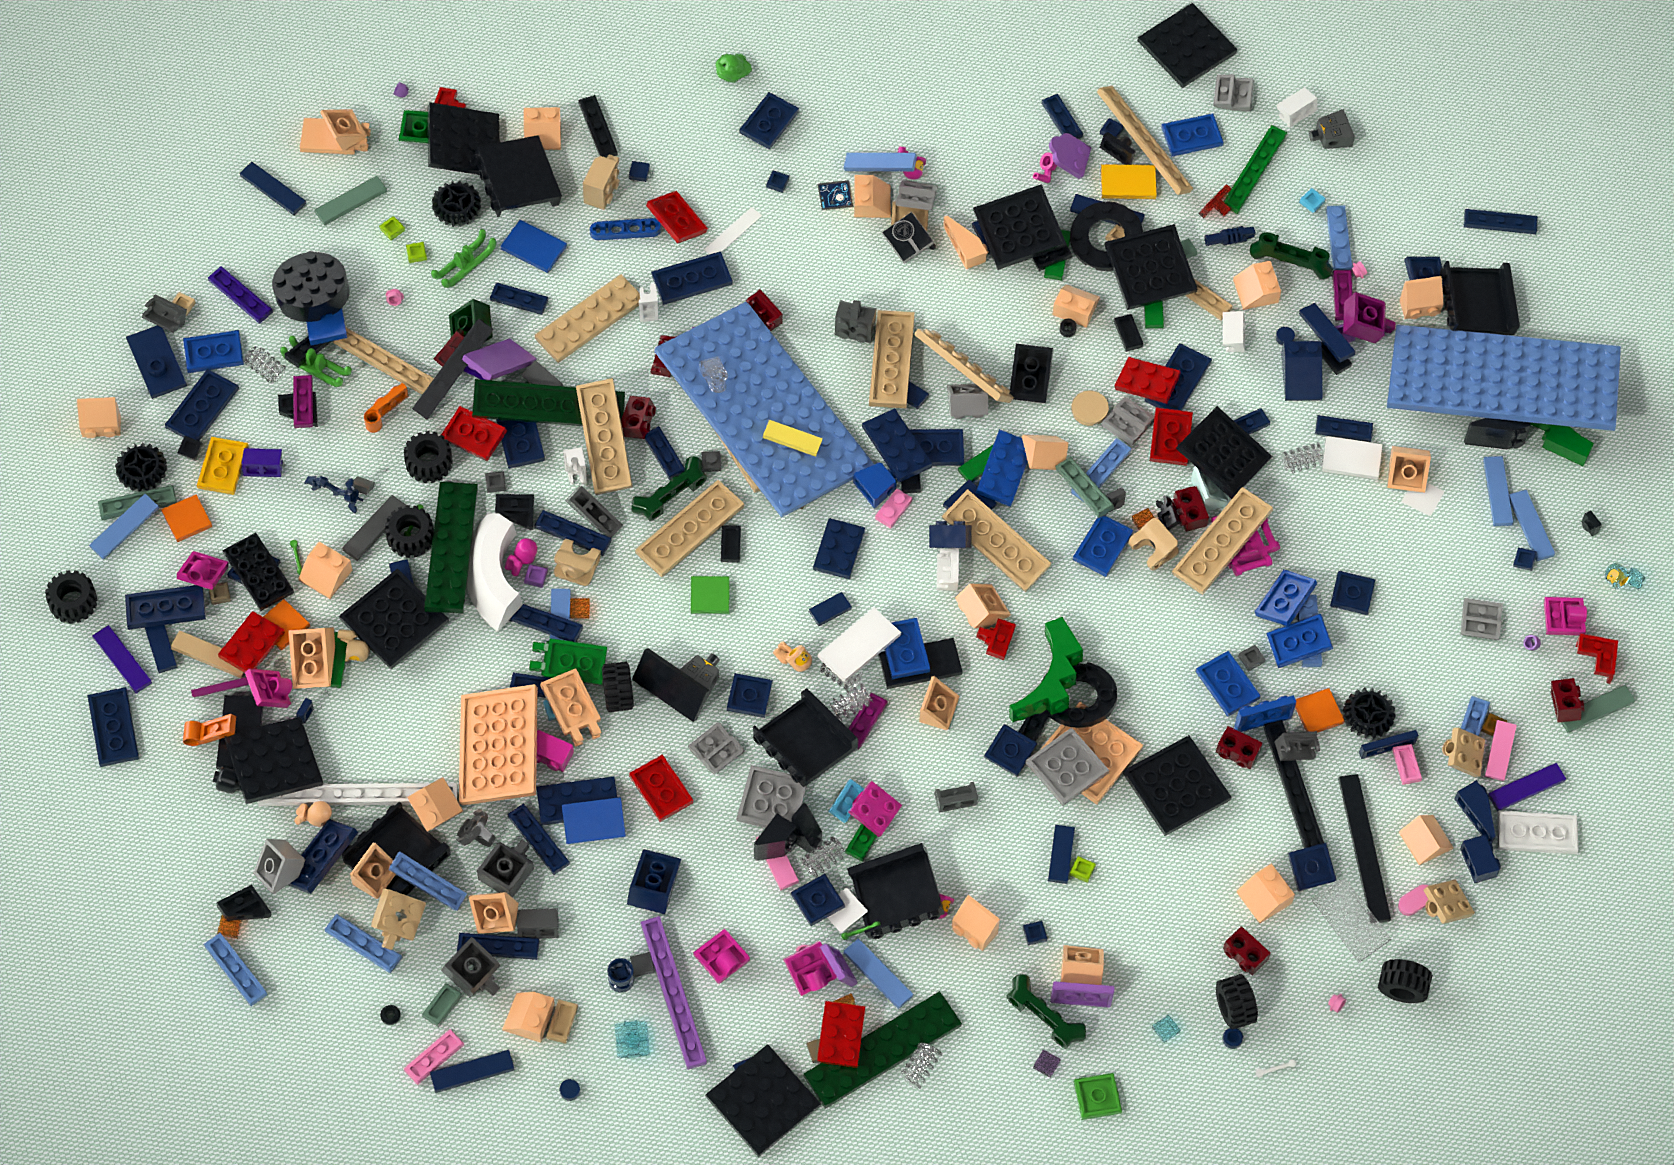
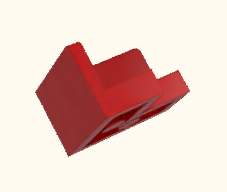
M1580 633L1576 642L1577 654L1596 657L1594 675L1607 677L1606 683L1610 684L1615 675L1619 640Z

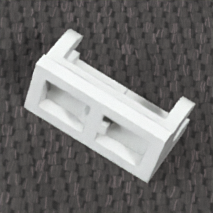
M1304 87L1277 104V109L1282 112L1278 116L1288 127H1292L1317 111V97Z
M650 284L649 294L644 293L643 287L640 288V322L658 320L656 284Z
M1243 311L1223 312V347H1226L1227 352H1245V319Z
M582 447L563 450L565 472L568 473L569 482L573 484V476L578 475L581 484H587Z
M959 548L940 549V554H937L936 590L958 591Z

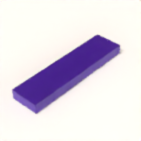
M222 266L208 277L210 283L259 324L273 313L272 308Z
M109 625L92 635L95 642L135 694L152 684L151 679Z
M1554 763L1490 792L1488 797L1498 812L1565 782L1566 777L1558 764Z

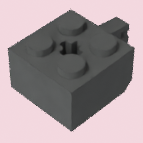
M840 300L835 315V335L843 339L849 338L861 343H871L876 326L877 308L863 306L861 301L853 300V303Z
M521 840L515 848L513 846L510 848L502 842L497 843L478 868V880L499 893L506 892L513 898L534 870L533 861L529 860L525 854L529 849V843Z
M472 937L441 969L470 998L478 989L482 992L486 990L492 996L500 989L493 981L495 977L492 975L500 967L499 962ZM472 964L474 968L470 971L468 966Z

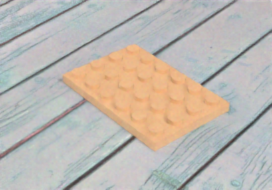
M535 684L461 695L459 803L461 806L536 795L538 687Z

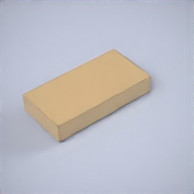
M558 1000L546 1036L547 1039L567 1043L578 1004Z

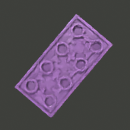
M509 338L464 354L462 360L468 364L469 368L480 373L484 379L492 380L528 367L537 358Z

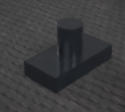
M1109 132L1103 135L1099 148L1122 164L1131 165L1136 153L1134 149L1129 147L1132 144L1129 137L1125 136L1119 140Z

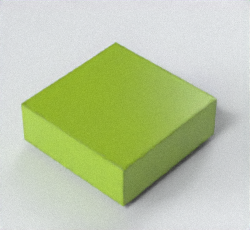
M394 216L379 226V229L391 241L405 231V227Z
M424 242L406 244L409 263L427 260Z
M1078 856L1070 871V876L1088 883L1096 864Z

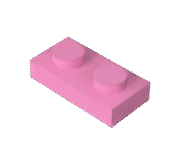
M896 489L875 515V519L892 528L912 502V497Z

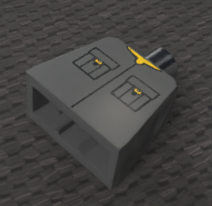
M1344 109L1319 118L1316 130L1309 131L1311 142L1320 140L1325 149L1352 147L1355 138Z
M712 653L706 660L696 655L680 670L709 689V696L719 678V669L715 666L719 663L720 659Z

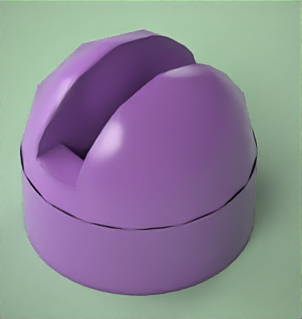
M398 82L394 95L401 98L406 97L409 89L405 84Z
M1535 635L1526 636L1523 642L1524 647L1531 651L1537 650L1541 645L1540 639Z

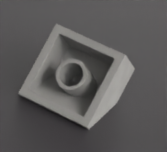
M947 385L951 417L954 416L956 419H962L965 416L981 418L984 415H988V393L978 385Z
M266 839L253 874L271 893L276 894L299 877L305 859L287 840Z

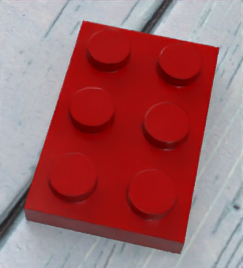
M677 191L649 200L646 204L647 208L677 244L707 232L708 228Z
M1128 357L1114 386L1115 390L1167 404L1181 373L1177 369Z
M459 406L441 435L450 444L488 462L507 430L505 427L486 418L472 417V411Z
M1164 408L1155 409L1149 461L1187 466L1188 459L1176 447L1191 433L1193 412Z
M252 611L218 653V657L244 673L249 668L257 669L285 634L283 628Z
M663 754L629 773L630 779L659 822L694 803L692 797Z
M825 1001L817 1056L818 1063L858 1067L866 1006Z

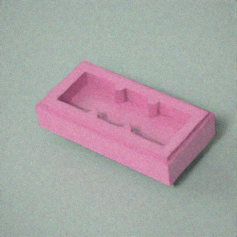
M1412 744L1393 747L1392 752L1402 785L1421 782L1422 776Z

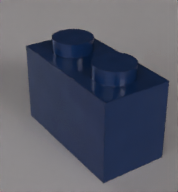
M936 521V525H929V548H971L972 525H965V521H954V525H947V521Z
M1486 835L1464 840L1460 850L1474 884L1496 878L1501 866L1498 858L1494 857L1493 845L1490 840H1487Z

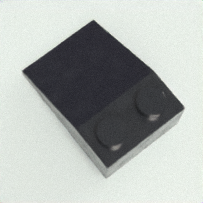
M1016 343L1010 384L1011 392L1009 393L1014 397L1012 400L1046 404L1053 348Z
M1492 418L1480 419L1470 422L1464 443L1465 445L1497 449H1517L1524 445L1531 425L1529 422Z

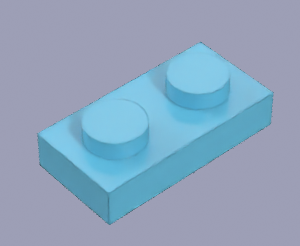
M852 779L848 780L828 812L843 823L847 822L851 816L848 812L853 806L852 803L864 788Z

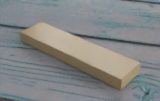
M180 630L171 645V649L236 677L242 678L245 674L218 657V653L222 649L221 647Z

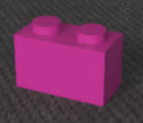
M537 730V763L546 764L553 771L559 770L564 772L574 754L573 745L541 730Z

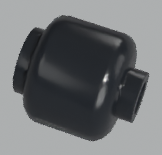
M222 766L219 771H215L213 782L216 783L218 791L233 794L236 790H240L234 768Z

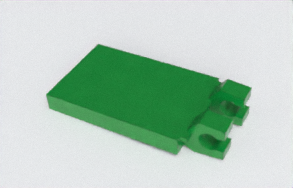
M551 638L546 643L533 641L532 651L545 654L543 662L530 660V671L542 672L541 675H544V677L553 678L577 669L583 683L602 686V666L606 661V646Z

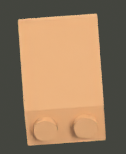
M334 627L290 630L289 643L293 689L331 686L335 653Z

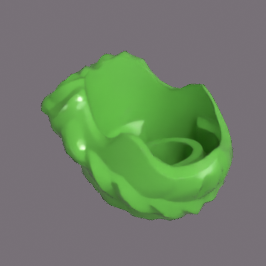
M726 53L721 55L715 63L716 74L727 82L735 83L752 72V67L746 61V57L743 54Z

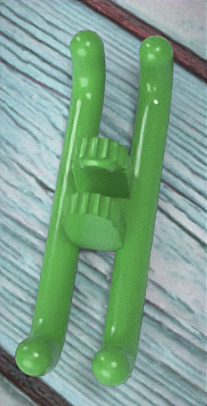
M481 229L477 239L469 246L464 245L461 253L456 252L454 259L440 271L432 270L431 276L433 279H441L457 266L461 270L450 280L444 278L441 281L444 288L453 287L494 251L496 239L490 238L487 248L476 258H473V252L486 238V231Z
M295 336L289 337L292 347L299 343ZM283 346L280 348V352L284 358V354L287 353L288 350L286 347ZM312 348L305 355L306 363L299 367L334 387H341L343 379L341 377L334 379L323 373L322 370L325 367L342 376H349L352 373L350 366L343 368L326 359L323 354H316Z

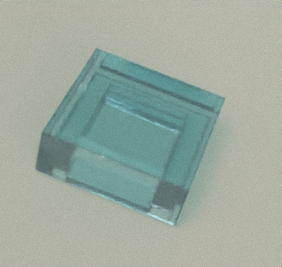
M1169 1014L1152 1025V1029L1163 1043L1181 1031Z

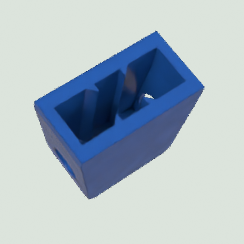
M882 463L862 469L853 475V483L873 508H876L896 490V477Z

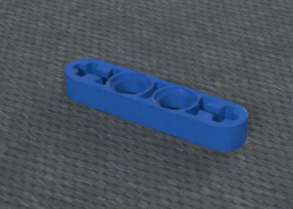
M655 218L594 222L590 226V235L594 240L656 237L661 233V223ZM638 226L640 229L637 232H632L630 227ZM614 227L621 228L619 233H614L611 230Z

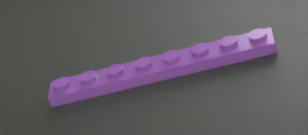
M660 916L641 921L643 934L687 1070L706 1065L707 1060Z

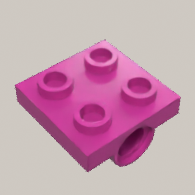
M193 551L177 572V579L213 590L228 569L229 562Z
M1544 598L1546 635H1580V633H1586L1587 609L1584 606L1583 598Z
M249 668L245 672L257 706L287 708L291 705L288 694L292 690V682L289 678H282L279 671Z
M871 781L853 801V806L848 813L880 837L902 804Z
M723 929L693 952L695 958L718 984L750 961V957L726 929Z
M820 941L783 959L801 996L810 991L819 990L828 985V982L837 978L820 948L822 946Z

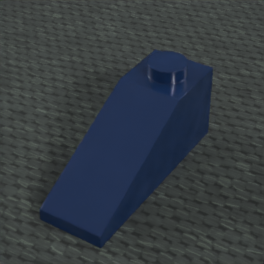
M1476 780L1457 791L1454 800L1481 836L1486 835L1487 840L1493 843L1496 835L1489 797L1485 787Z

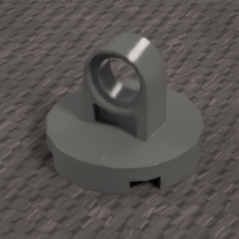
M478 809L473 812L475 816L471 820L467 818L457 833L459 838L456 841L466 846L473 840H476L486 847H491L496 837L484 827L488 820V814Z

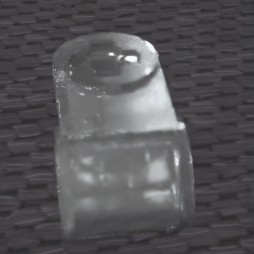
M719 356L699 361L701 374L705 377L710 389L716 393L725 391V381L728 374Z

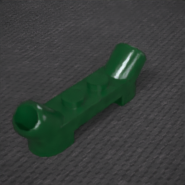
M1264 232L1260 234L1259 240L1250 246V255L1255 260L1269 256L1313 270L1320 280L1329 278L1333 271L1332 266L1328 262L1330 254L1326 250L1314 247L1311 252L1279 242V235Z
M690 456L686 459L685 471L681 475L673 477L664 487H659L652 496H634L632 498V512L645 515L649 521H653L664 513L663 505L687 487L694 492L707 480V475L702 471V460L696 456Z
M1019 974L1012 979L1013 989L1006 995L1008 1001L1020 1012L1027 1007L1053 1029L1051 1039L1059 1046L1067 1049L1072 1042H1083L1086 1039V1026L1083 1022L1066 1023L1056 1010L1052 1011L1047 1007L1046 1002L1042 998L1036 997L1031 993L1030 977L1028 975Z

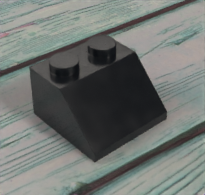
M777 813L754 842V859L759 861L785 857L788 851L792 852L797 845V826Z

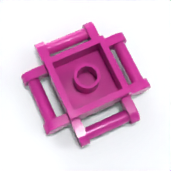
M1217 516L1212 517L1211 521L1213 522ZM1268 518L1261 524V528L1269 545L1264 546L1258 530H1256L1227 565L1230 569L1232 568L1235 576L1262 566H1272V559L1268 554L1278 551L1281 547L1279 542L1275 540L1267 523Z

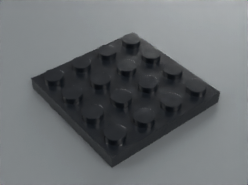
M1193 2L1146 31L1137 39L1141 46L1182 88L1237 54L1238 50Z
M429 102L427 106L428 167L479 175V168L474 163L473 155L478 146L500 142L499 114Z
M1042 184L973 208L997 270L1066 247V241Z
M1175 224L1105 242L1104 245L1127 310L1197 292L1198 289Z
M1218 406L1176 447L1182 455L1231 499L1273 457Z
M398 569L339 615V619L351 631H354L358 638L364 641L370 650L390 669H393L449 622V618L443 612L425 611L426 596Z
M300 717L235 732L231 736H224L245 804L323 785L317 762Z
M1190 735L1123 770L1124 777L1164 836L1231 801L1232 798Z
M768 1044L705 1094L708 1101L758 1158L821 1107V1103Z

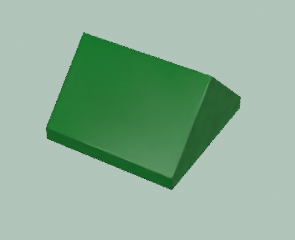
M404 110L399 141L428 144V112Z

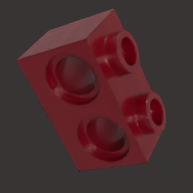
M629 396L621 419L624 437L645 439L646 433L650 431L652 417L656 414V407L651 398Z
M1197 486L1175 491L1172 505L1176 506L1181 521L1180 525L1184 526L1185 531L1188 532L1206 527L1209 516Z
M1575 679L1551 681L1550 693L1557 722L1581 720V712H1584V702L1579 699L1581 691L1580 686H1576Z
M1227 726L1217 744L1215 753H1218L1223 759H1230L1236 762L1242 768L1251 770L1261 751L1263 742ZM1225 743H1231L1233 747H1228ZM1243 752H1250L1251 755L1247 756Z
M1242 926L1225 941L1223 947L1225 954L1230 959L1236 960L1240 968L1246 973L1249 972L1252 976L1269 960L1271 954ZM1234 943H1240L1243 947L1237 948L1234 946ZM1254 956L1258 961L1253 962L1248 957Z

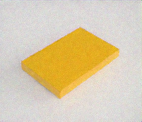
M1101 164L1102 198L1156 199L1155 166Z
M211 437L197 482V489L234 495L242 470L244 448L249 447L248 443Z

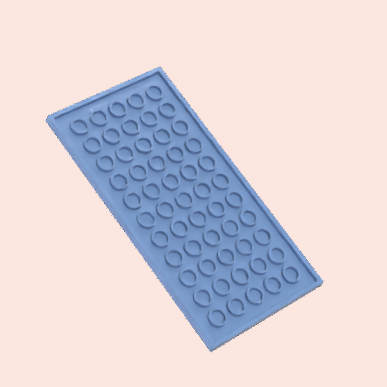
M747 302L655 347L654 352L781 518L853 480L855 472L874 465ZM769 420L822 438V443L816 457L764 439L763 434Z
M1396 325L1387 408L1615 431L1621 346Z

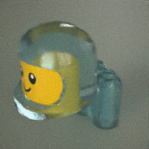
M1620 563L1610 564L1604 574L1606 580L1613 584L1615 590L1620 589L1627 583L1639 590L1646 578L1636 568H1630V571H1628Z

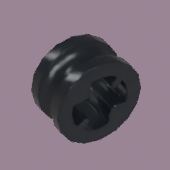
M1064 319L1060 323V334L1064 337H1072L1077 327L1075 321ZM1065 326H1071V330H1065Z

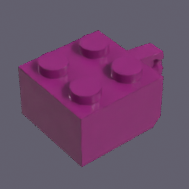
M1355 292L1344 302V334L1376 344L1385 336V333L1390 334L1395 330L1396 322L1385 317V301Z

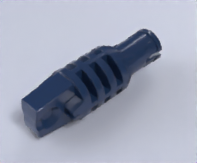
M1233 227L1231 229H1222L1220 233L1205 235L1204 241L1206 246L1216 244L1226 246L1247 242V239L1255 237L1256 232L1254 227Z

